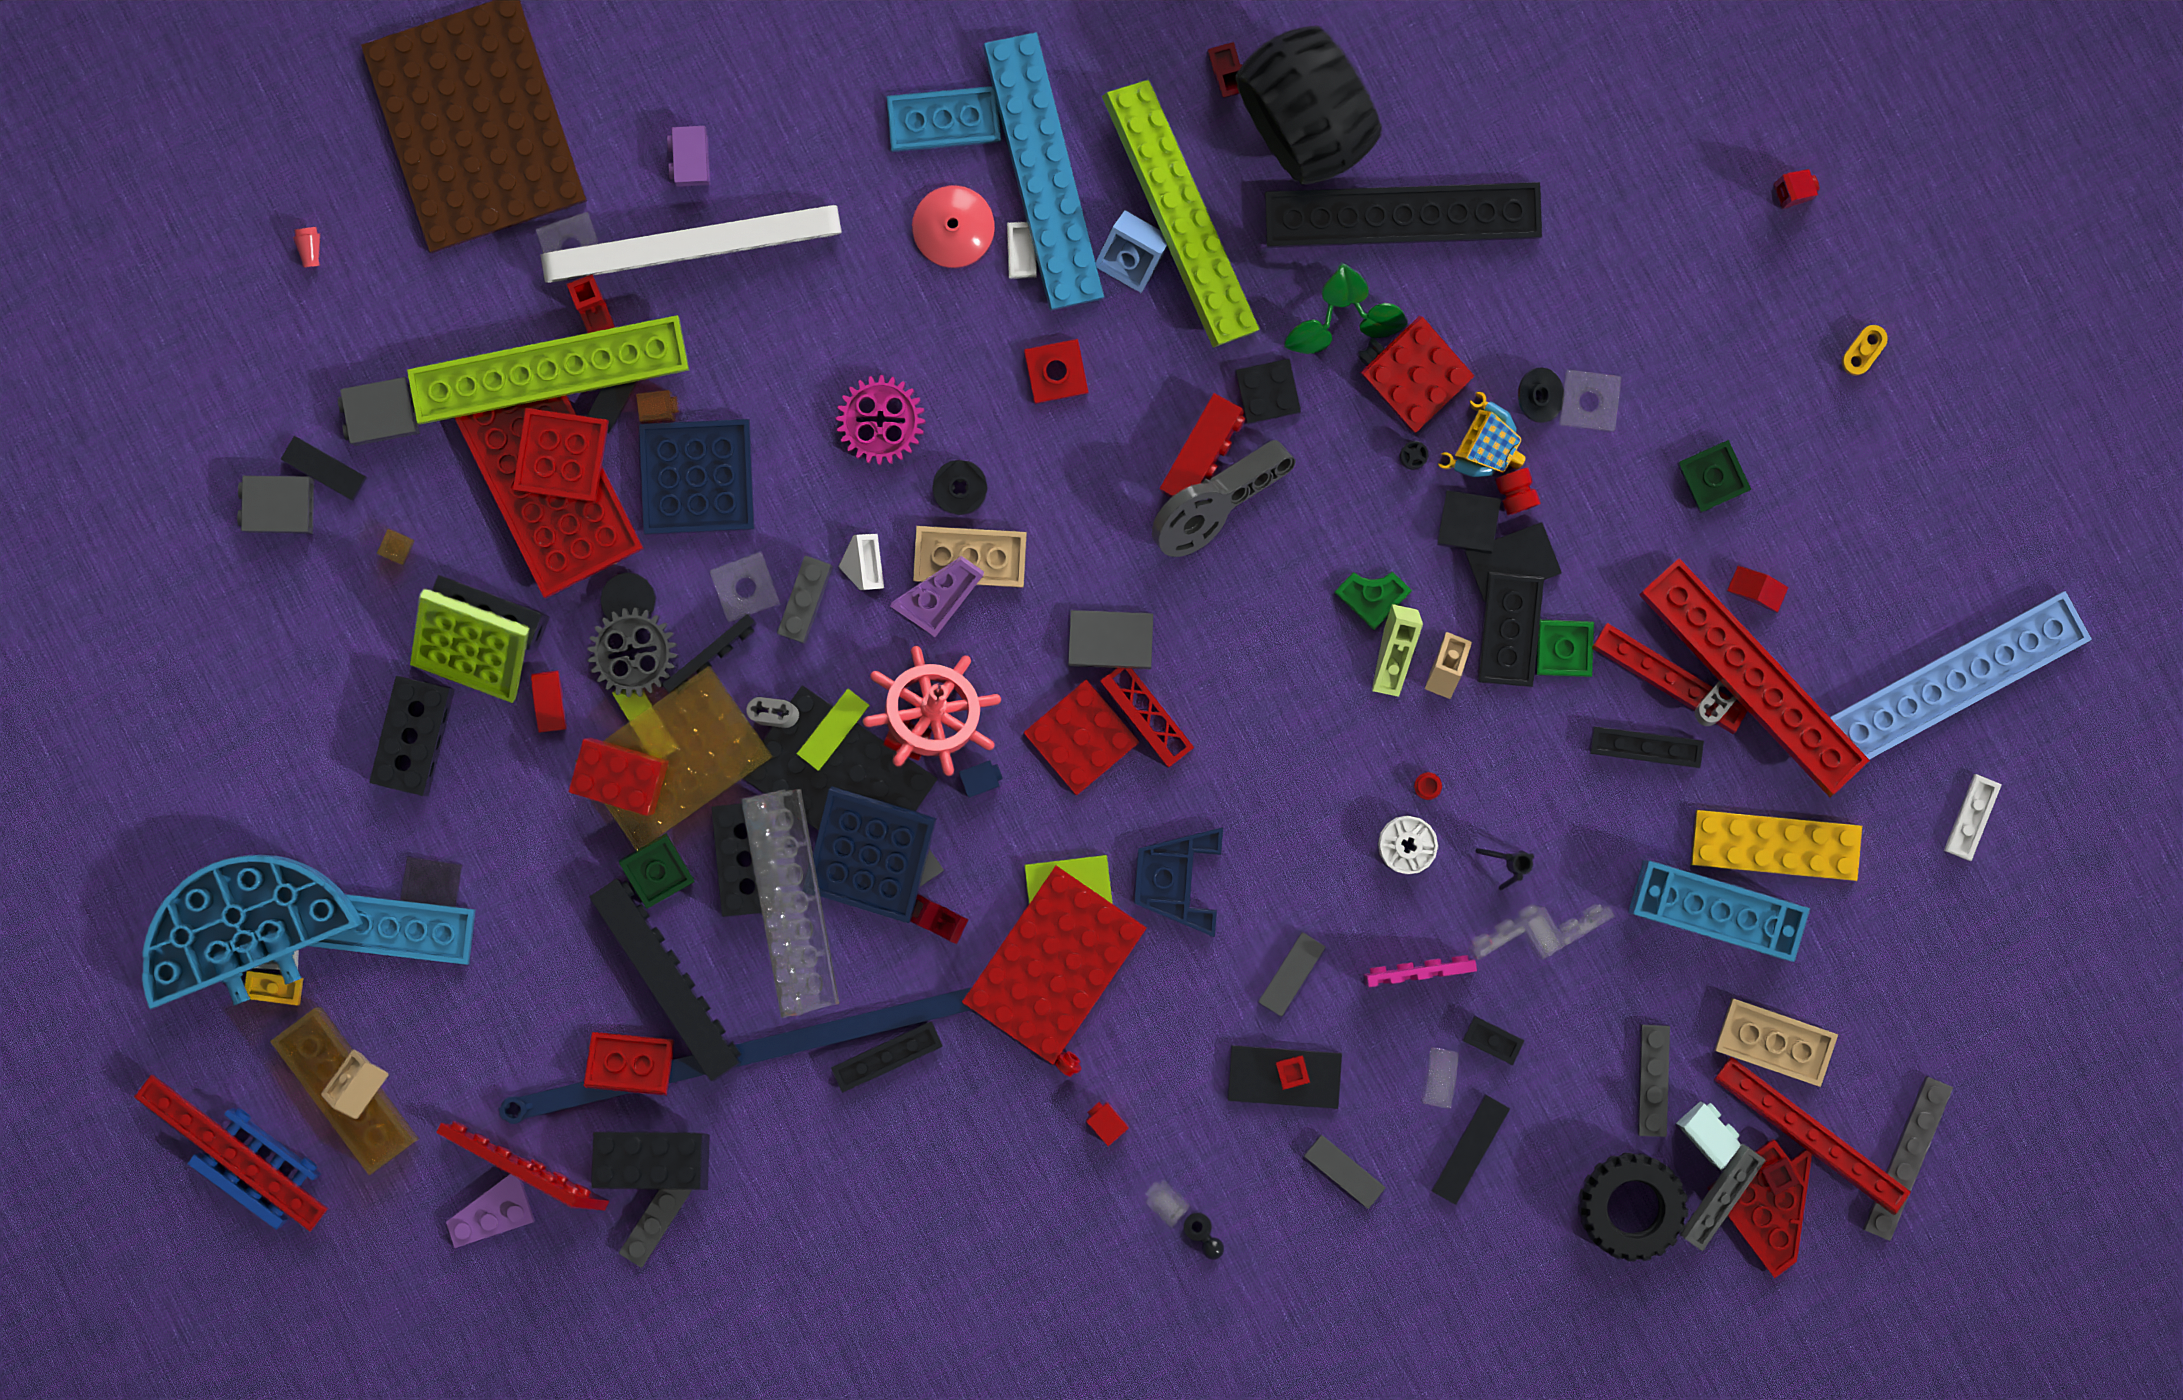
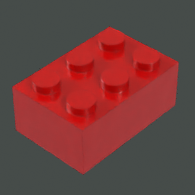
M586 738L582 741L568 792L649 816L655 813L669 761L594 738Z

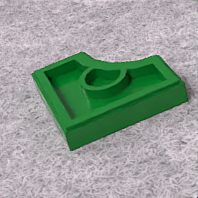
M1393 571L1383 578L1374 580L1362 578L1353 572L1334 593L1372 630H1375L1389 615L1392 604L1399 605L1412 590Z

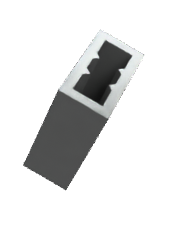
M406 377L340 389L341 397H338V406L340 412L345 413L346 424H343V433L345 439L350 441V444L358 446L420 434L410 383Z
M242 476V482L238 484V497L242 499V510H238L237 522L238 526H241V531L246 533L313 534V478L297 476Z

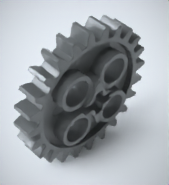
M623 608L622 617H619L616 612H612L613 621L603 618L605 627L595 626L599 636H590L589 638L596 643L595 646L587 648L588 651L595 653V656L589 658L588 662L597 664L591 672L601 673L597 681L603 682L607 680V690L616 686L617 695H620L624 689H626L627 697L632 696L633 690H636L637 695L642 697L644 688L649 693H654L652 685L656 684L659 687H663L660 678L669 679L670 675L666 672L667 668H676L675 665L670 663V659L678 657L677 654L671 653V649L675 648L677 643H669L668 640L674 633L664 632L668 626L667 623L657 624L660 616L655 615L650 620V611L645 610L642 616L639 615L638 608L633 609L632 615H629L628 610ZM642 629H647L650 632V640L646 644H640L637 640V634ZM615 634H620L623 638V645L619 649H613L610 645V639ZM631 645L635 649L651 646L657 647L656 651L636 654L634 660L630 656L609 659L610 654L630 651ZM647 656H652L655 659V667L651 671H645L642 667V661ZM625 661L628 665V672L622 677L618 676L615 672V666L618 662Z

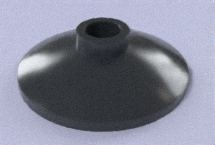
M1534 368L1528 371L1519 384V406L1528 419L1538 423L1551 421L1559 414L1563 406L1564 389L1562 382L1557 374L1548 368Z

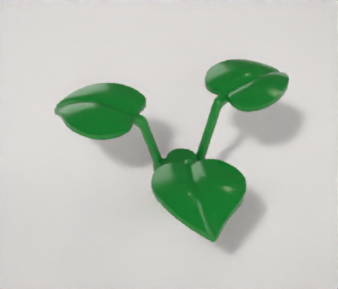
M1341 264L1322 290L1323 299L1328 303L1325 323L1322 325L1318 320H1308L1299 324L1286 337L1284 347L1288 350L1304 354H1314L1326 349L1332 341V334L1326 329L1330 326L1333 306L1347 307L1353 303L1360 316L1364 318L1359 325L1361 332L1372 338H1385L1396 334L1407 325L1408 319L1401 308L1390 303L1376 305L1369 310L1368 314L1365 313L1359 303L1364 301L1369 294L1368 284L1356 271Z

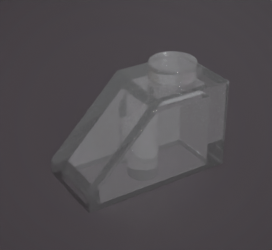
M1431 1047L1421 1096L1422 1103L1451 1108L1456 1084L1459 1052Z
M1164 1179L1160 1184L1155 1181L1145 1193L1148 1196L1146 1204L1171 1228L1190 1207L1189 1201Z

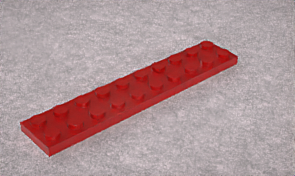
M1680 558L1639 594L1829 798L1870 761Z

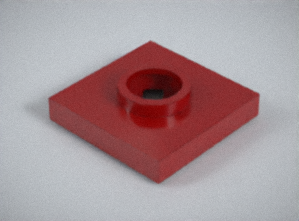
M1078 339L1024 349L1035 404L1089 394ZM1061 361L1065 364L1066 375L1061 380H1052L1048 377L1046 368L1050 362Z

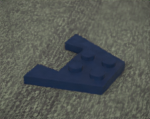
M1223 827L1138 848L1134 904L1215 937L1217 910L1189 907L1193 854L1221 855Z

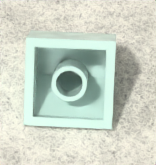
M1700 1101L1676 1124L1712 1165L1722 1169L1740 1148L1741 1144L1737 1140L1740 1135L1729 1123L1726 1126L1722 1124L1718 1119L1721 1116L1720 1112L1711 1103L1706 1106L1705 1103Z

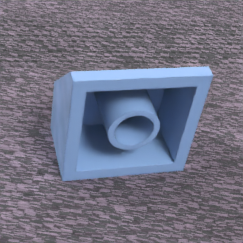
M1124 210L1113 226L1095 262L1096 267L1142 293L1168 245L1159 229Z

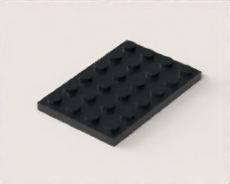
M803 685L790 701L799 711L797 722L789 728L773 726L739 775L817 830L820 828L828 792L831 787L916 812L938 780V778L909 758L901 766H895L893 758L897 751L884 746L883 740L858 723L855 724L820 771H818L797 753L834 706ZM787 710L785 713H782L780 717L788 716L789 711Z

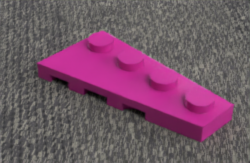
M1468 955L1452 957V962L1441 963V959L1425 960V966L1414 967L1413 962L1397 964V970L1386 971V966L1369 968L1370 973L1364 974L1365 985L1373 987L1378 986V983L1394 984L1401 983L1407 979L1421 980L1437 975L1448 976L1477 971L1476 960H1469Z

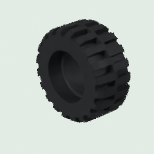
M1622 1153L1620 1156L1613 1155L1608 1157L1607 1161L1602 1164L1598 1163L1594 1167V1172L1591 1175H1587L1584 1180L1586 1182L1583 1189H1580L1579 1197L1581 1201L1580 1205H1578V1211L1582 1218L1581 1223L1584 1230H1586L1588 1237L1599 1248L1617 1259L1621 1258L1626 1261L1635 1262L1636 1260H1651L1654 1255L1661 1256L1666 1253L1665 1249L1668 1246L1676 1244L1678 1241L1676 1237L1680 1232L1683 1233L1686 1226L1683 1223L1685 1217H1688V1208H1686V1201L1688 1199L1686 1192L1682 1189L1681 1181L1669 1167L1655 1158L1644 1154ZM1628 1181H1639L1650 1186L1655 1192L1659 1203L1658 1213L1653 1223L1647 1229L1637 1233L1624 1232L1615 1227L1607 1211V1203L1611 1193L1620 1184Z

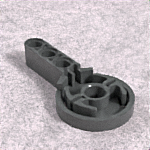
M1272 440L1210 480L1205 479L1202 484H1196L1180 491L1157 514L1152 526L1153 541L1164 554L1171 557L1189 555L1201 549L1219 533L1233 508L1287 475L1296 464L1295 458L1278 440Z

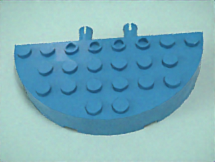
M247 855L213 863L198 870L181 882L164 900L150 924L142 956L144 957L142 981L149 1008L158 1007L220 981L226 984L233 1005H237L250 999L241 978L242 972L273 960V962L278 964L285 985L299 980L302 977L292 957L294 951L363 923L355 907L343 891L328 877L304 863L273 855Z

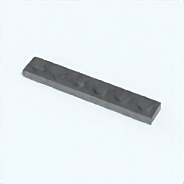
M1927 1076L1924 1078L1886 1171L1888 1175L1910 1191L1953 1087ZM1907 1199L1895 1215H1892L1874 1201L1863 1230L1891 1241Z

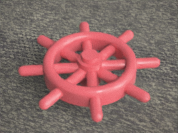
M913 646L911 648V655L915 667L902 673L895 681L879 671H873L870 674L871 680L889 690L885 703V713L866 716L863 719V724L866 727L888 725L894 738L902 745L893 758L895 766H901L912 751L925 756H939L943 773L946 776H951L954 773L950 753L959 750L969 740L986 750L994 748V742L975 729L980 717V708L999 704L1001 697L998 694L977 696L971 683L963 676L971 663L969 656H962L954 669L935 664L925 665L921 648ZM930 681H937L944 684L941 685L940 690H937L939 684H935L931 687ZM919 682L923 698L908 690L907 687ZM953 689L963 699L952 702L946 701ZM898 698H902L917 708L898 711ZM967 710L966 723L964 724L948 713ZM920 719L912 731L902 722ZM941 723L958 733L946 739ZM928 726H931L934 740L921 737Z

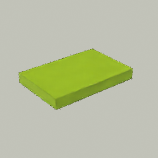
M1107 855L1025 865L1029 904L1056 865L1112 903Z

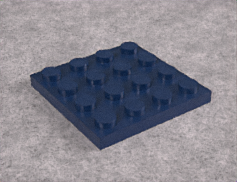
M749 419L639 424L643 531L645 535L755 530Z
M831 787L828 792L804 892L909 923L915 907L937 818Z

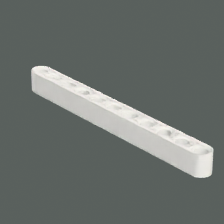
M837 205L548 252L541 254L540 257L544 280L546 283L586 277L591 274L599 275L841 234L842 231Z

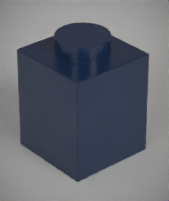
M991 760L959 772L968 798L1000 787L999 781L1003 779L998 764L992 765Z

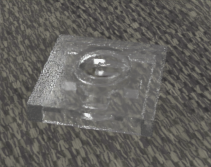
M588 212L536 229L543 253L562 250V243L568 238L577 239L582 247L599 244Z
M1566 370L1559 425L1614 432L1622 376ZM1585 392H1593L1599 398V406L1592 412L1583 410L1579 404L1580 396Z
M762 552L709 570L728 622L743 618L746 614L751 615L780 604ZM742 578H750L756 585L755 593L748 598H743L736 592V584Z

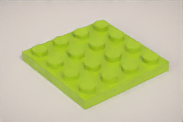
M424 589L419 599L410 665L513 703L518 692L529 628L517 622L498 617L493 613L474 608L466 603L447 598L440 593Z

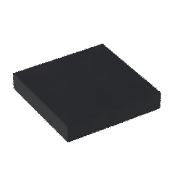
M1446 490L1437 545L1492 554L1501 499Z

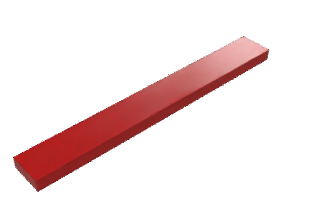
M1733 1057L1727 1060L1714 1078V1081L1892 1215L1897 1214L1910 1195V1190Z
M150 1075L134 1096L143 1105L311 1232L329 1209L155 1075Z

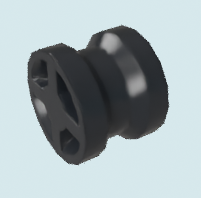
M1372 338L1368 342V347L1357 352V356L1367 366L1384 350V347Z
M1419 441L1407 443L1400 452L1402 465L1410 470L1421 468L1428 459V450Z

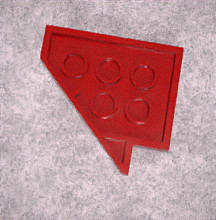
M1771 1139L1755 1151L1766 1160L1760 1169L1786 1157L1799 1183L1777 1195H1773L1761 1170H1759L1727 1216L1772 1277L1776 1278L1797 1262L1812 1154L1804 1149L1790 1160L1776 1140ZM1715 1182L1707 1187L1708 1191H1710Z

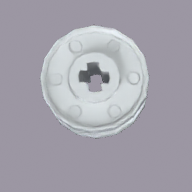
M1402 816L1396 817L1385 825L1380 832L1378 848L1384 863L1391 869L1404 874L1419 873L1430 866L1436 857L1438 843L1436 834L1428 823L1420 818ZM1408 837H1411V843L1415 845L1414 849H1408L1407 853H1405V847L1401 845L1403 839L1408 841Z

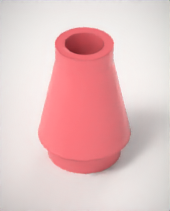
M317 227L295 229V237L293 239L302 260L303 268L319 266L320 233H317Z

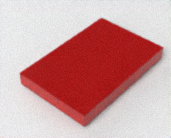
M592 1032L584 1087L667 1096L675 1041L673 1039Z

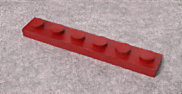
M1609 623L1604 625L1592 646V649L1694 711L1713 688ZM1718 691L1721 698L1725 700L1731 699L1730 697ZM1735 701L1715 724L1734 734L1748 710ZM1714 702L1706 709L1705 715L1707 717L1711 716L1718 704Z

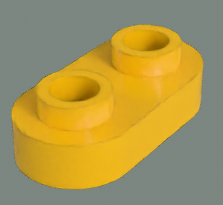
M1870 325L1864 328L1843 355V369L1848 374L1854 376L1865 373L1886 346L1888 340L1886 331L1878 325ZM1869 335H1873L1876 338L1874 345L1868 343L1867 338ZM1853 357L1859 359L1860 365L1858 367L1851 364Z

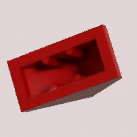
M1737 566L1727 592L1778 613L1789 587L1767 574Z

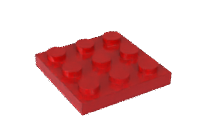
M1420 315L1360 372L1414 433L1422 428L1474 377L1473 373Z
M525 408L513 490L596 503L609 421L607 419Z
M1087 679L1023 732L1076 795L1140 743Z

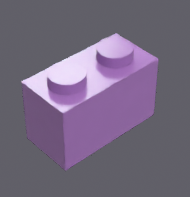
M672 127V135L667 136L668 152H673V163H669L670 179H674L677 187L710 185L708 133L706 127Z

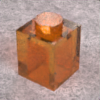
M670 390L636 394L639 421L642 424L675 420V413H679L677 396H672Z

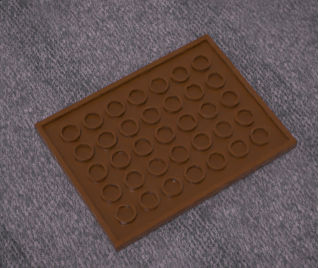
M493 0L361 45L430 253L587 201L520 0Z

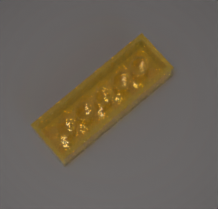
M322 1007L314 1008L270 1041L368 1175L377 1172L419 1140L381 1086L357 1119L333 1108L322 1097L321 1093L353 1050Z

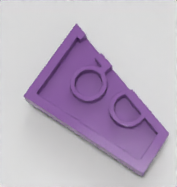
M961 556L892 601L890 607L936 637L983 577L984 571Z
M510 1174L446 1221L454 1248L532 1223L535 1220L522 1180Z

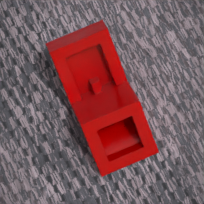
M593 274L567 284L587 333L616 328Z

